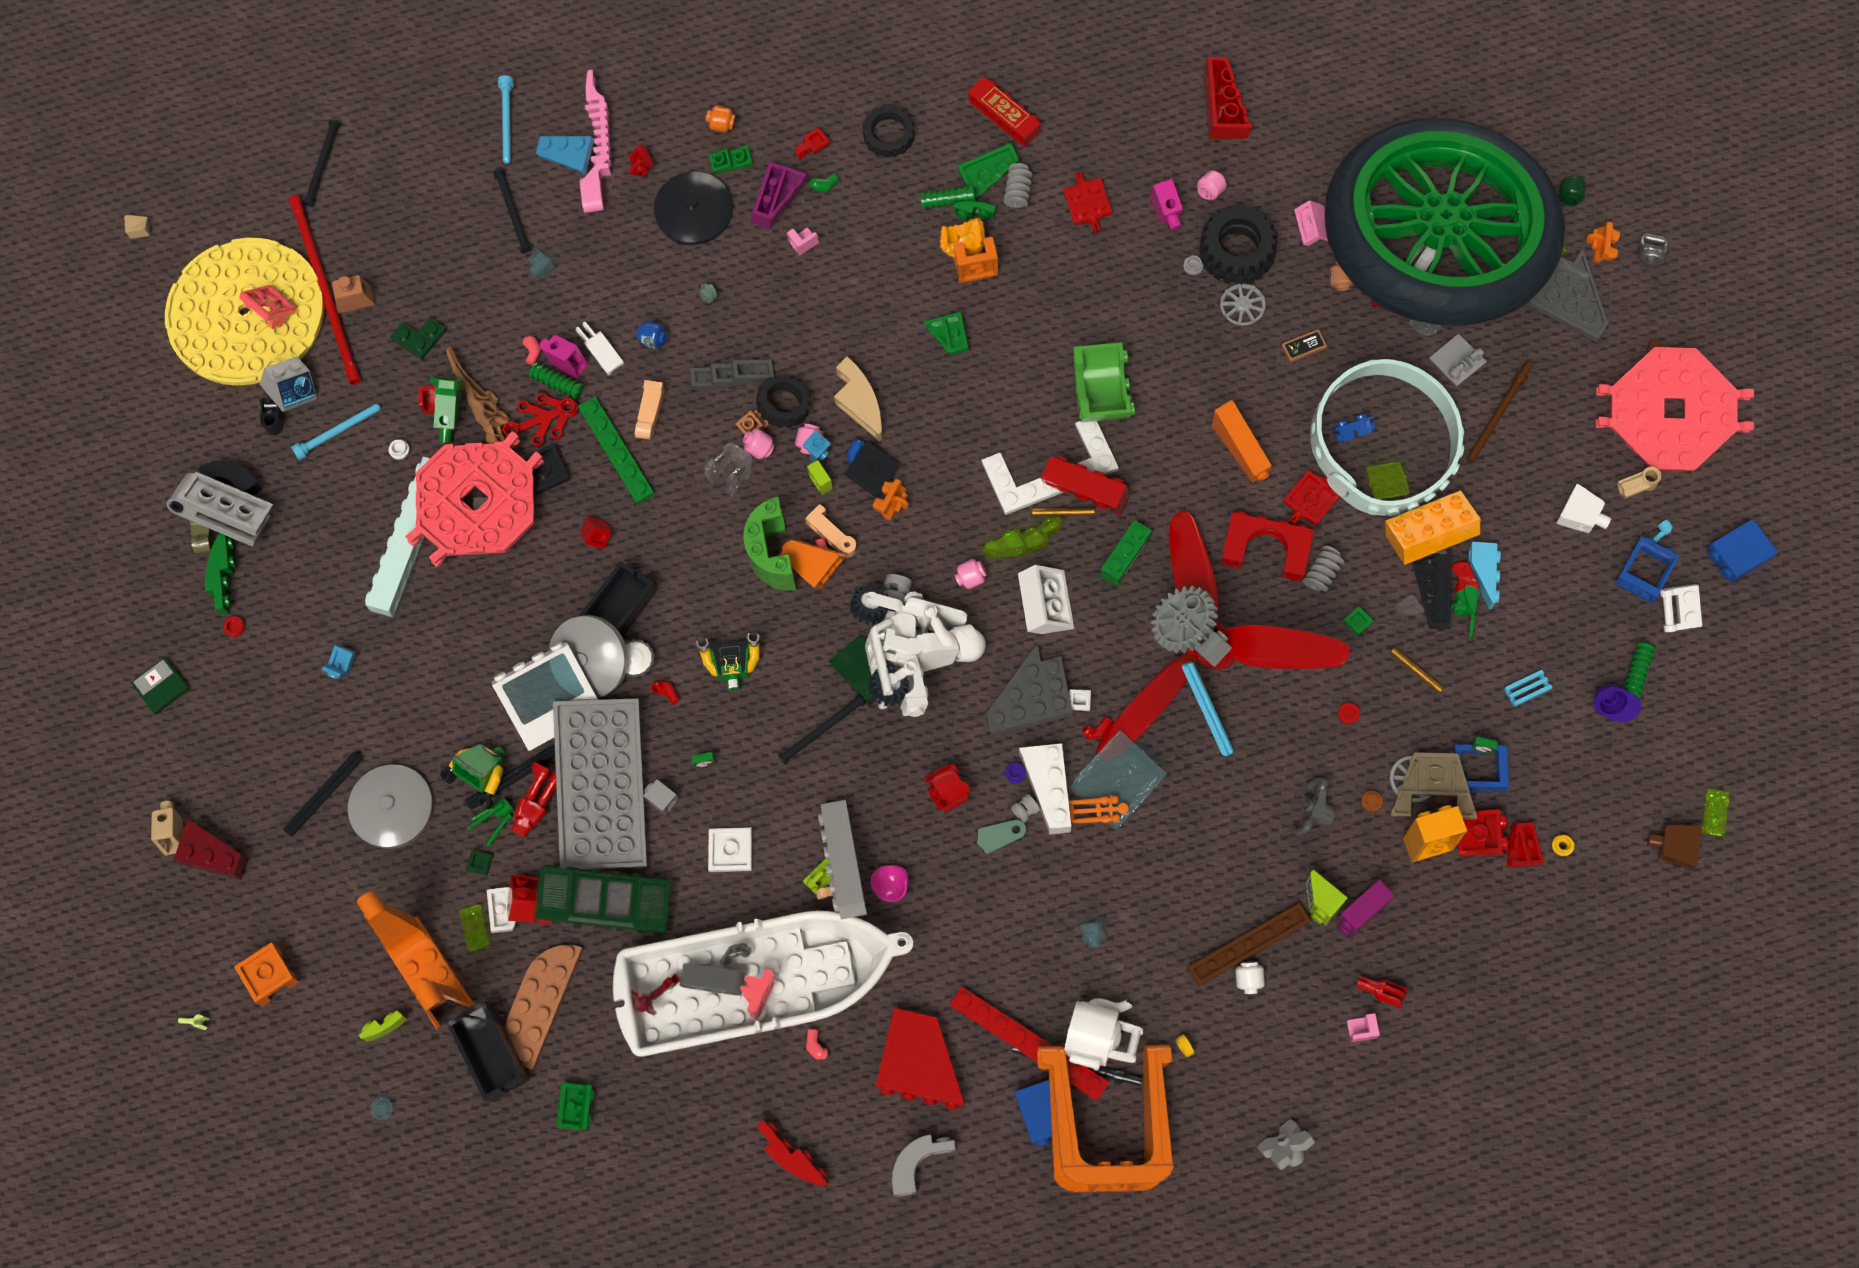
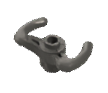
M1317 777L1306 785L1308 790H1313L1317 787L1315 797L1306 800L1303 805L1304 816L1307 819L1300 828L1296 825L1290 827V831L1294 835H1305L1311 830L1315 822L1321 825H1329L1333 821L1335 810L1326 803L1327 779Z

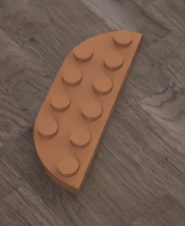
M560 945L541 953L529 966L511 1007L506 1022V1031L523 1066L534 1071L583 951L582 947Z

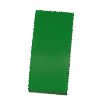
M748 145L730 152L726 148L709 155L714 173H724L754 165Z
M957 202L953 206L954 214L962 220H971L975 214L981 219L988 220L989 218L993 220L996 215V206L983 202Z

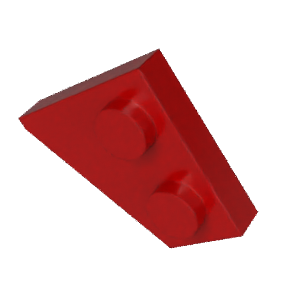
M1534 822L1512 825L1507 868L1543 865L1544 860Z

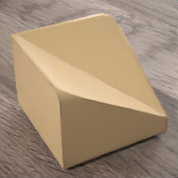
M124 216L125 232L130 239L150 236L148 217Z

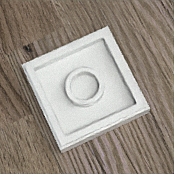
M752 828L709 829L708 871H752Z

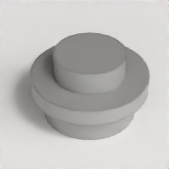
M1193 255L1185 259L1183 268L1189 275H1198L1203 270V263L1198 256Z

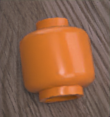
M715 105L712 111L708 110L706 122H709L711 130L721 133H727L729 130H732L735 115L730 108Z

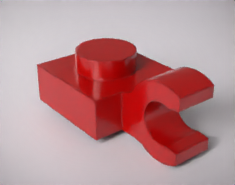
M818 127L802 137L804 143L795 147V155L799 160L806 157L810 151L815 155L828 147L830 141Z

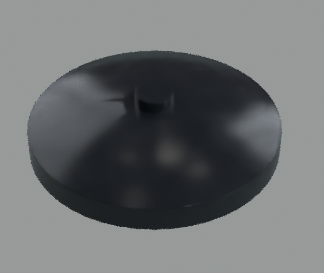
M687 172L671 178L661 187L654 201V216L659 229L666 237L683 245H701L716 239L729 225L733 212L731 196L726 186L716 177L703 172Z

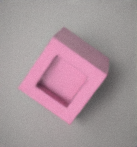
M808 228L798 234L794 229L787 232L788 242L799 256L819 243L816 232L812 233Z
M1375 1013L1368 1014L1364 1018L1347 1021L1351 1042L1377 1039L1380 1035Z

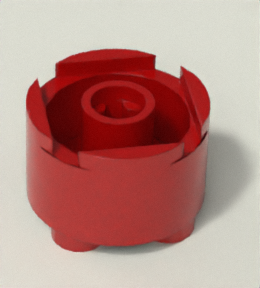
M953 763L950 765L945 764L923 778L924 784L929 783L930 789L927 791L939 810L944 808V814L967 802V794L970 793L968 784L965 781H961L958 776L959 771Z

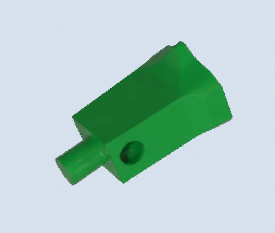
M430 376V382L434 385L436 391L434 427L440 428L439 442L451 443L452 429L459 427L464 378Z

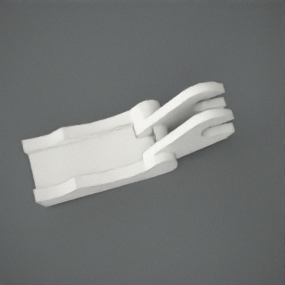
M583 322L584 328L592 336L588 339L582 330L576 327L577 333L585 341V346L593 354L607 375L624 364L623 360L601 332L595 334L588 324Z

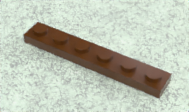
M1298 903L1187 967L1197 986L1200 987L1311 923V920L1301 904Z

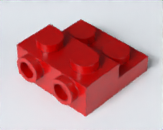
M1500 809L1476 811L1477 820L1463 819L1467 832L1458 843L1460 857L1506 855V850L1509 849L1508 836L1505 837L1504 828H1508L1507 815L1503 816V812Z

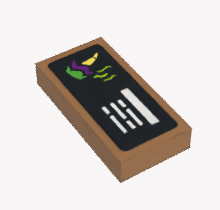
M1318 329L1282 343L1281 348L1289 363H1293L1327 349V345Z

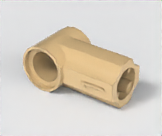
M1651 466L1647 467L1643 472L1618 481L1617 485L1621 496L1626 499L1646 490H1654L1661 479V472L1656 467ZM1646 476L1653 477L1655 481H1648L1646 479Z

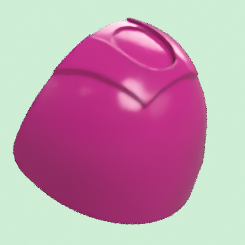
M883 866L872 874L871 887L878 898L887 902H896L905 896L909 878L904 868L900 866Z

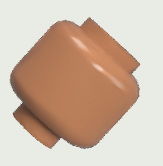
M1337 261L1334 266L1329 268L1330 286L1335 288V291L1350 290L1354 284L1343 272Z

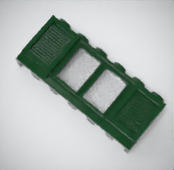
M547 864L544 867L541 866L538 870L533 922L537 923L539 920L551 921V924L565 922L573 923V926L581 927L584 924L593 925L596 929H603L604 927L616 928V931L630 929L637 930V933L641 934L649 931L658 932V936H662L666 932L670 881L664 880L665 878L663 877L643 878V875L631 874L630 877L622 876L620 872L600 874V871L595 869H589L587 872L579 871V868L576 867L560 869L556 865Z

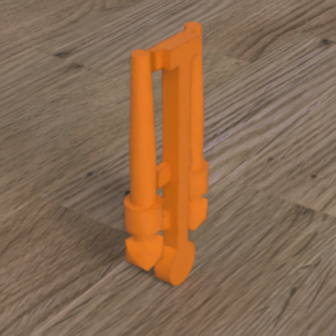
M1116 795L1068 801L1071 823H1110L1111 821L1117 823L1120 821V815H1113V811H1119L1121 814H1126L1129 811L1127 803H1120L1118 807H1113L1112 804L1119 802V797ZM1096 804V808L1074 809V805ZM1101 804H1109V807L1101 808ZM1097 812V817L1075 819V814ZM1101 812H1109L1110 815L1102 816Z

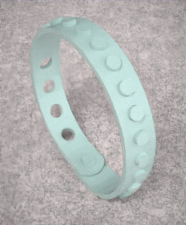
M1380 359L1369 360L1352 367L1330 385L1313 415L1310 442L1312 452L1319 467L1328 477L1327 482L1329 486L1340 497L1362 512L1371 515L1395 516L1418 508L1423 502H1430L1437 496L1435 493L1439 489L1443 491L1450 483L1448 477L1451 474H1456L1460 466L1458 460L1464 452V445H1462L1464 428L1455 402L1436 379L1409 363ZM1371 375L1399 378L1420 389L1436 404L1447 424L1451 442L1449 463L1443 477L1438 482L1418 495L1396 501H1383L1371 498L1356 488L1357 485L1354 479L1329 454L1321 430L1322 412L1326 401L1340 387L1352 380Z

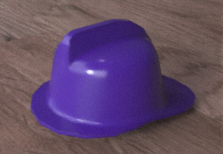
M1611 683L1595 688L1594 709L1599 714L1616 722H1628L1638 716L1641 710V703L1634 694Z

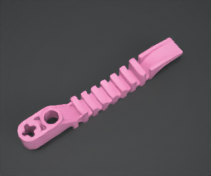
M588 70L586 101L589 105H585V110L588 111V117L593 120L592 126L595 127L594 135L597 136L594 139V143L597 147H593V152L596 153V156L591 157L594 167L584 178H580L584 213L604 210L601 179L604 176L611 175L610 167H612L610 160L611 145L609 142L611 141L609 135V110L604 96L596 91L593 70Z

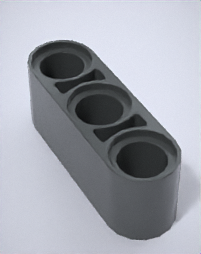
M683 963L679 986L694 990L741 996L740 986H744L746 973L738 970Z

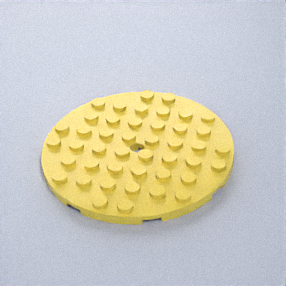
M262 238L234 239L230 243L221 246L215 245L207 249L182 270L183 274L176 284H173L168 295L165 308V326L169 341L176 354L188 368L210 381L226 385L260 383L264 368L294 357H298L301 360L314 344L321 329L324 317V302L314 270L295 250L280 245L279 242ZM271 285L297 309L295 314L286 317L285 322L280 328L276 326L272 330L269 327V321H265L251 308L244 316L240 314V311L245 308V303L239 298L241 292ZM264 299L266 302L273 303L269 299ZM262 306L267 311H274L271 307Z

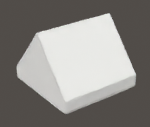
M1070 689L1072 710L1090 711L1091 690Z

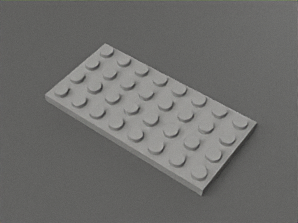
M638 699L553 701L560 869L576 867L581 871L589 869L647 867Z

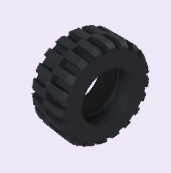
M1232 205L1227 210L1222 208L1218 210V214L1213 213L1209 217V221L1203 226L1199 254L1201 255L1203 265H1206V271L1209 274L1214 273V278L1218 281L1223 279L1224 283L1229 285L1230 282H1235V285H1242V282L1250 284L1253 283L1254 278L1256 280L1262 278L1263 274L1267 273L1271 268V264H1273L1278 243L1277 232L1273 229L1274 224L1272 221H1267V216L1264 213H1257L1258 209L1253 207L1252 209H1247V206L1241 205L1240 208H1236L1235 205ZM1241 234L1249 237L1255 243L1257 249L1247 256H1234L1227 253L1219 242L1228 235Z

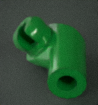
M834 173L826 180L813 178L810 180L809 186L814 191L828 192L839 181V178Z

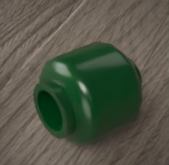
M1572 175L1560 182L1559 198L1561 202L1572 207L1584 200L1586 183L1583 179Z

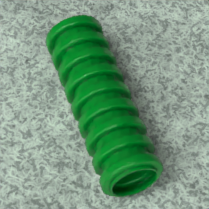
M973 185L970 188L964 186L963 189L958 187V189L952 188V190L948 188L946 191L940 189L939 192L934 190L933 193L931 191L921 193V205L924 210L927 207L932 209L933 206L939 208V206L945 207V205L951 206V204L957 202H976V190Z
M535 362L529 371L531 379L535 378L536 381H540V383L546 384L548 387L551 386L552 389H556L558 392L562 391V394H567L568 397H572L575 400L580 398L583 393V383L578 384L577 380L573 381L572 378H568L566 375L562 376V373H557L556 370H552L550 367L546 368V365H541L540 362Z
M1644 642L1636 644L1637 649L1634 651L1635 655L1632 657L1633 661L1630 664L1632 667L1629 668L1630 673L1627 674L1628 679H1626V685L1623 687L1624 690L1637 696L1639 700L1641 699L1640 695L1643 693L1642 689L1648 676L1649 665L1652 663L1651 659L1655 652V647Z

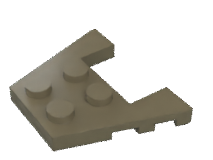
M1414 752L1402 788L1398 793L1397 801L1391 811V816L1412 817L1413 795L1457 797V806L1462 818L1477 820V813L1459 755L1453 753Z

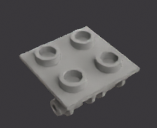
M1459 334L1429 357L1456 386L1460 385L1487 362L1482 357L1484 354L1481 348L1474 349Z

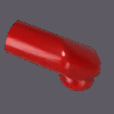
M1103 717L1098 727L1085 726L1082 729L1084 738L1094 740L1103 737L1111 726L1112 721L1107 717Z

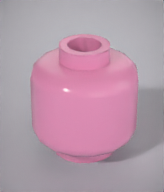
M1212 170L1207 172L1197 182L1199 195L1207 200L1217 199L1227 186L1224 176Z
M804 424V427L798 429L795 445L801 448V453L811 455L803 447V443L814 431L823 436L820 427Z
M754 429L752 432L748 431L743 438L744 450L757 459L768 457L774 449L772 437L760 429Z
M970 559L958 565V574L955 575L959 586L964 585L966 589H972L985 582L987 572L981 561L977 562L975 559Z

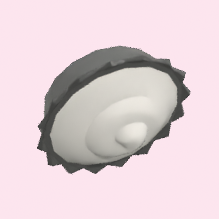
M642 639L625 641L628 653V666L625 675L635 678L644 676L654 664L655 655L653 654V649L649 646V643H644Z

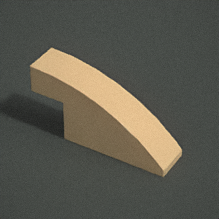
M846 357L836 367L837 375L847 384L834 396L835 404L878 441H881V416L873 389L857 365Z

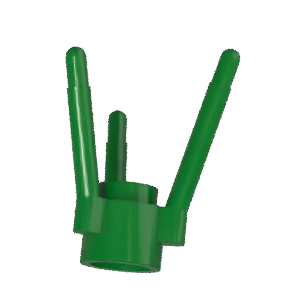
M502 797L493 804L491 809H484L471 817V821L474 822L467 829L471 830L493 814L498 819L503 817V820L486 843L487 846H490L506 822L512 818L510 813L513 811V808Z

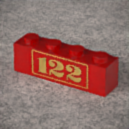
M983 76L968 91V102L1024 148L1041 133L1040 120L1034 115L1031 116L1023 105L1014 102L1007 92H1002L998 89L992 80H988Z

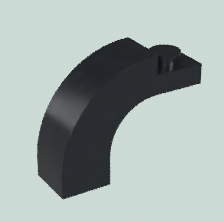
M215 461L198 468L201 474L224 484L232 485L236 489L252 496L263 490L251 473L239 464L229 461Z

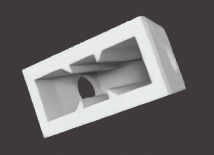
M1576 484L1557 524L1590 533L1595 524L1606 529L1612 518L1601 513L1605 504L1603 500L1579 484Z

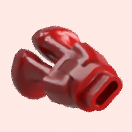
M535 762L531 766L534 772L533 783L525 797L519 798L512 820L514 824L510 829L526 838L529 830H533L547 813L545 807L556 790V773L552 772L547 786L537 802H534L544 780L551 771Z

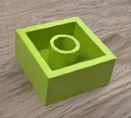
M818 460L807 466L809 477L821 495L833 489L830 477Z

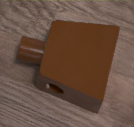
M1665 825L1661 829L1660 835L1649 833L1647 846L1659 848L1658 859L1693 870L1698 864L1702 826Z

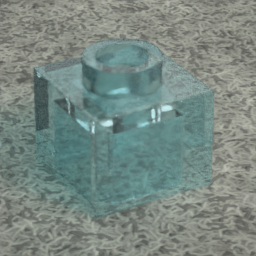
M538 249L527 259L528 270L535 277L540 276L545 280L555 269L552 260Z
M1102 922L1080 925L1083 946L1088 945V948L1100 947L1101 943H1104L1105 936Z

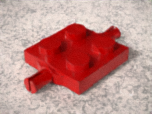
M1079 171V175L1076 172L1074 175L1078 184L1063 189L1074 226L1091 224L1093 233L1096 234L1097 231L1099 233L1101 228L1098 221L1112 215L1102 179L1100 177L1091 181H1085L1083 172Z
M1308 470L1284 498L1283 503L1294 512L1288 520L1289 524L1295 525L1302 518L1316 527L1337 502L1340 496L1329 486L1326 475L1323 478L1316 476Z

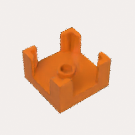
M993 236L983 239L986 253L966 257L964 244H953L956 257L954 263L959 283L998 275V257Z
M272 942L234 966L254 1002L260 1006L270 1002L271 999L268 997L284 986L292 988L299 983L296 975L289 970L282 958L284 955L281 950Z

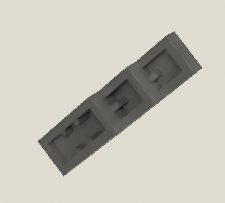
M732 360L731 364H711L710 368L689 369L691 390L763 382L769 377L774 378L772 360Z

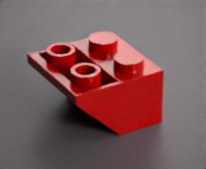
M510 875L507 902L508 921L535 923L533 922L537 877ZM539 920L537 922L539 924L551 925V921Z

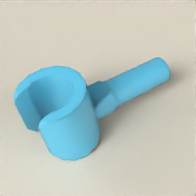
M1668 520L1658 525L1661 532L1653 538L1656 543L1663 536L1671 532L1672 525Z

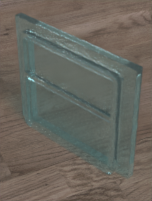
M1120 730L1079 774L1069 788L1081 799L1116 795L1119 797V802L1112 804L1113 807H1118L1120 803H1127L1129 805L1128 813L1121 814L1119 811H1113V815H1120V821L1108 823L1116 831L1168 773ZM1088 804L1091 808H1096V804ZM1101 804V808L1109 807V804ZM1101 812L1102 816L1110 815L1109 812Z

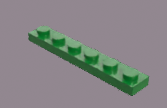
M596 397L579 405L578 408L636 504L638 505L654 496L653 490Z

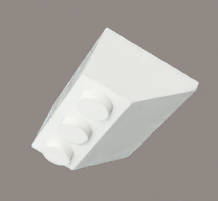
M1034 565L1019 572V585L1027 631L1045 634L1074 629L1064 570Z

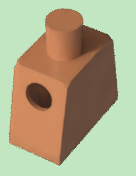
M343 276L339 280L332 282L338 314L375 305L372 287L361 276Z

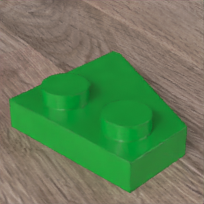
M961 312L924 321L925 327L950 356L970 351Z

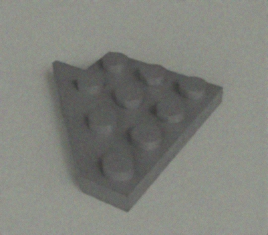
M1582 250L1574 263L1560 257L1558 265L1549 281L1526 303V305L1595 342L1599 340L1608 325L1585 252Z
M1035 646L987 712L991 735L1074 716L1062 657L1042 661L1039 647Z

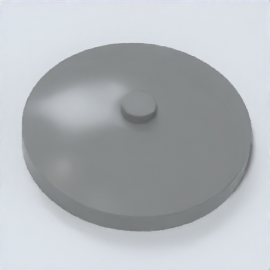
M593 615L571 618L558 627L552 636L549 651L552 645L558 642H567L596 697L600 698L614 691L624 679L628 666L627 648L618 630L608 621ZM561 653L549 660L555 679L567 692L576 697L584 693V689L565 654Z
M384 765L369 771L355 784L348 801V817L354 831L370 845L385 849L402 847L417 839L427 828L433 813V796L429 785L416 771L402 765Z

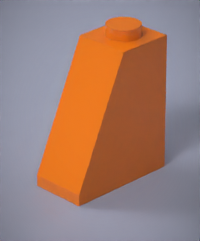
M801 540L787 541L779 555L789 554L791 567L813 588H822L846 558L844 553Z

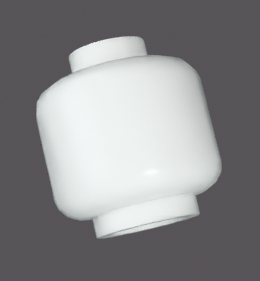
M1241 962V966L1237 967L1235 971L1237 988L1244 990V994L1258 993L1257 989H1261L1265 985L1264 968L1258 965V962Z

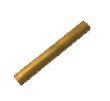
M1094 507L1032 509V517L1094 515Z
M1396 647L1390 652L1392 656L1437 693H1440L1445 688Z

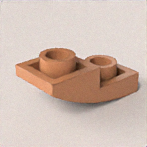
M768 400L770 406H772L775 410H777V409L771 404V402ZM757 409L753 413L749 411L736 423L744 434L748 431L752 432L754 429L763 431L770 426L767 420L764 421L761 418V414H758Z

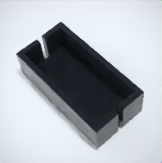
M620 561L579 616L593 615L603 618L611 623L623 637L657 592V589L652 581L640 573L637 574L635 570Z
M483 1001L467 1011L468 1014L463 1013L446 1024L483 1100L494 1102L508 1094V1089L515 1090L530 1081V1078L493 1003Z

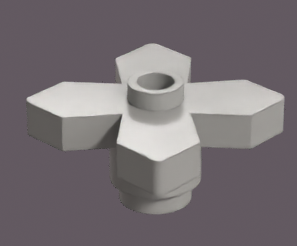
M1290 1119L1280 1127L1277 1137L1266 1138L1257 1148L1266 1158L1271 1157L1276 1167L1283 1170L1287 1165L1295 1167L1301 1164L1304 1160V1151L1312 1146L1315 1141L1308 1132H1300L1299 1126Z

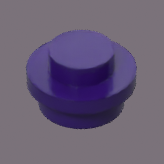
M1010 763L1005 769V777L1011 783H1020L1026 777V769L1021 763Z

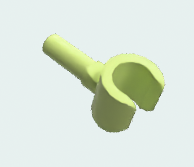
M197 1014L194 1018H179L178 1023L191 1024L194 1027L206 1030L208 1027L203 1026V1022L210 1019Z

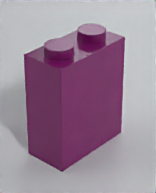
M1379 879L1341 913L1336 921L1338 930L1344 936L1348 935L1352 938L1386 908L1395 895Z

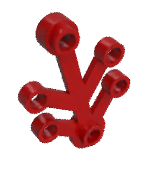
M539 393L536 396L538 405H550L556 408L551 411L533 406L527 401L522 400L517 405L519 412L522 414L530 413L536 415V417L519 424L513 421L506 422L503 426V433L507 437L509 431L514 429L516 430L515 434L519 436L520 432L540 424L536 435L531 439L533 446L540 448L545 443L544 436L552 419L559 417L556 426L551 429L550 434L554 440H560L563 437L562 430L567 419L575 416L578 412V404L575 400L565 398L560 401L548 397L545 393ZM541 397L546 398L544 402L539 401ZM522 405H527L526 409H520ZM567 406H571V407H572L571 410L565 411V408H566ZM555 431H560L558 436L553 435ZM541 439V442L536 444L535 440Z

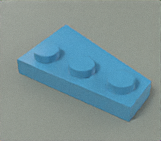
M540 136L536 154L542 159L555 164L559 163L571 170L574 169L586 175L594 139L591 136Z

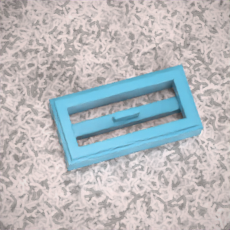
M1543 670L1504 688L1513 707L1521 705L1553 688L1551 684L1549 685L1547 677L1543 675ZM1538 677L1540 678V680L1516 692L1511 693V690L1521 685H1524ZM1539 685H1544L1543 688L1518 700L1514 698Z

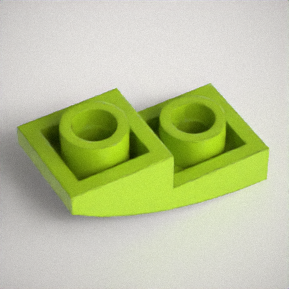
M396 1010L384 1018L382 1025L376 1020L368 1022L362 1028V1033L359 1037L366 1042L381 1038L397 1029L407 1019Z

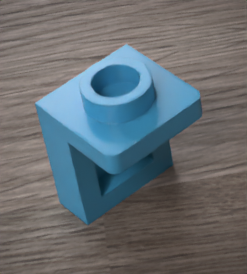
M814 431L803 443V447L811 453L809 459L812 462L817 460L823 461L830 453L828 450L831 443L817 431Z
M339 644L334 645L327 665H323L322 670L327 672L328 676L335 679L347 676L356 652Z

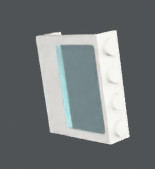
M558 642L552 645L550 651L535 654L531 657V661L516 664L513 666L512 671L507 674L505 672L499 673L494 677V681L491 682L528 751L554 738L553 701L598 700L567 642Z

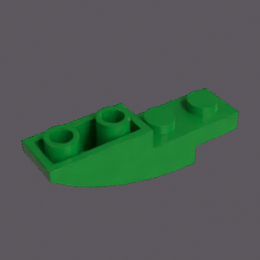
M221 533L215 539L208 557L205 573V592L211 598L214 597L215 610L220 615L229 614V607H231V598L227 595V588L230 587L228 575H234L233 568L236 567V559L232 555V548H235L234 539Z

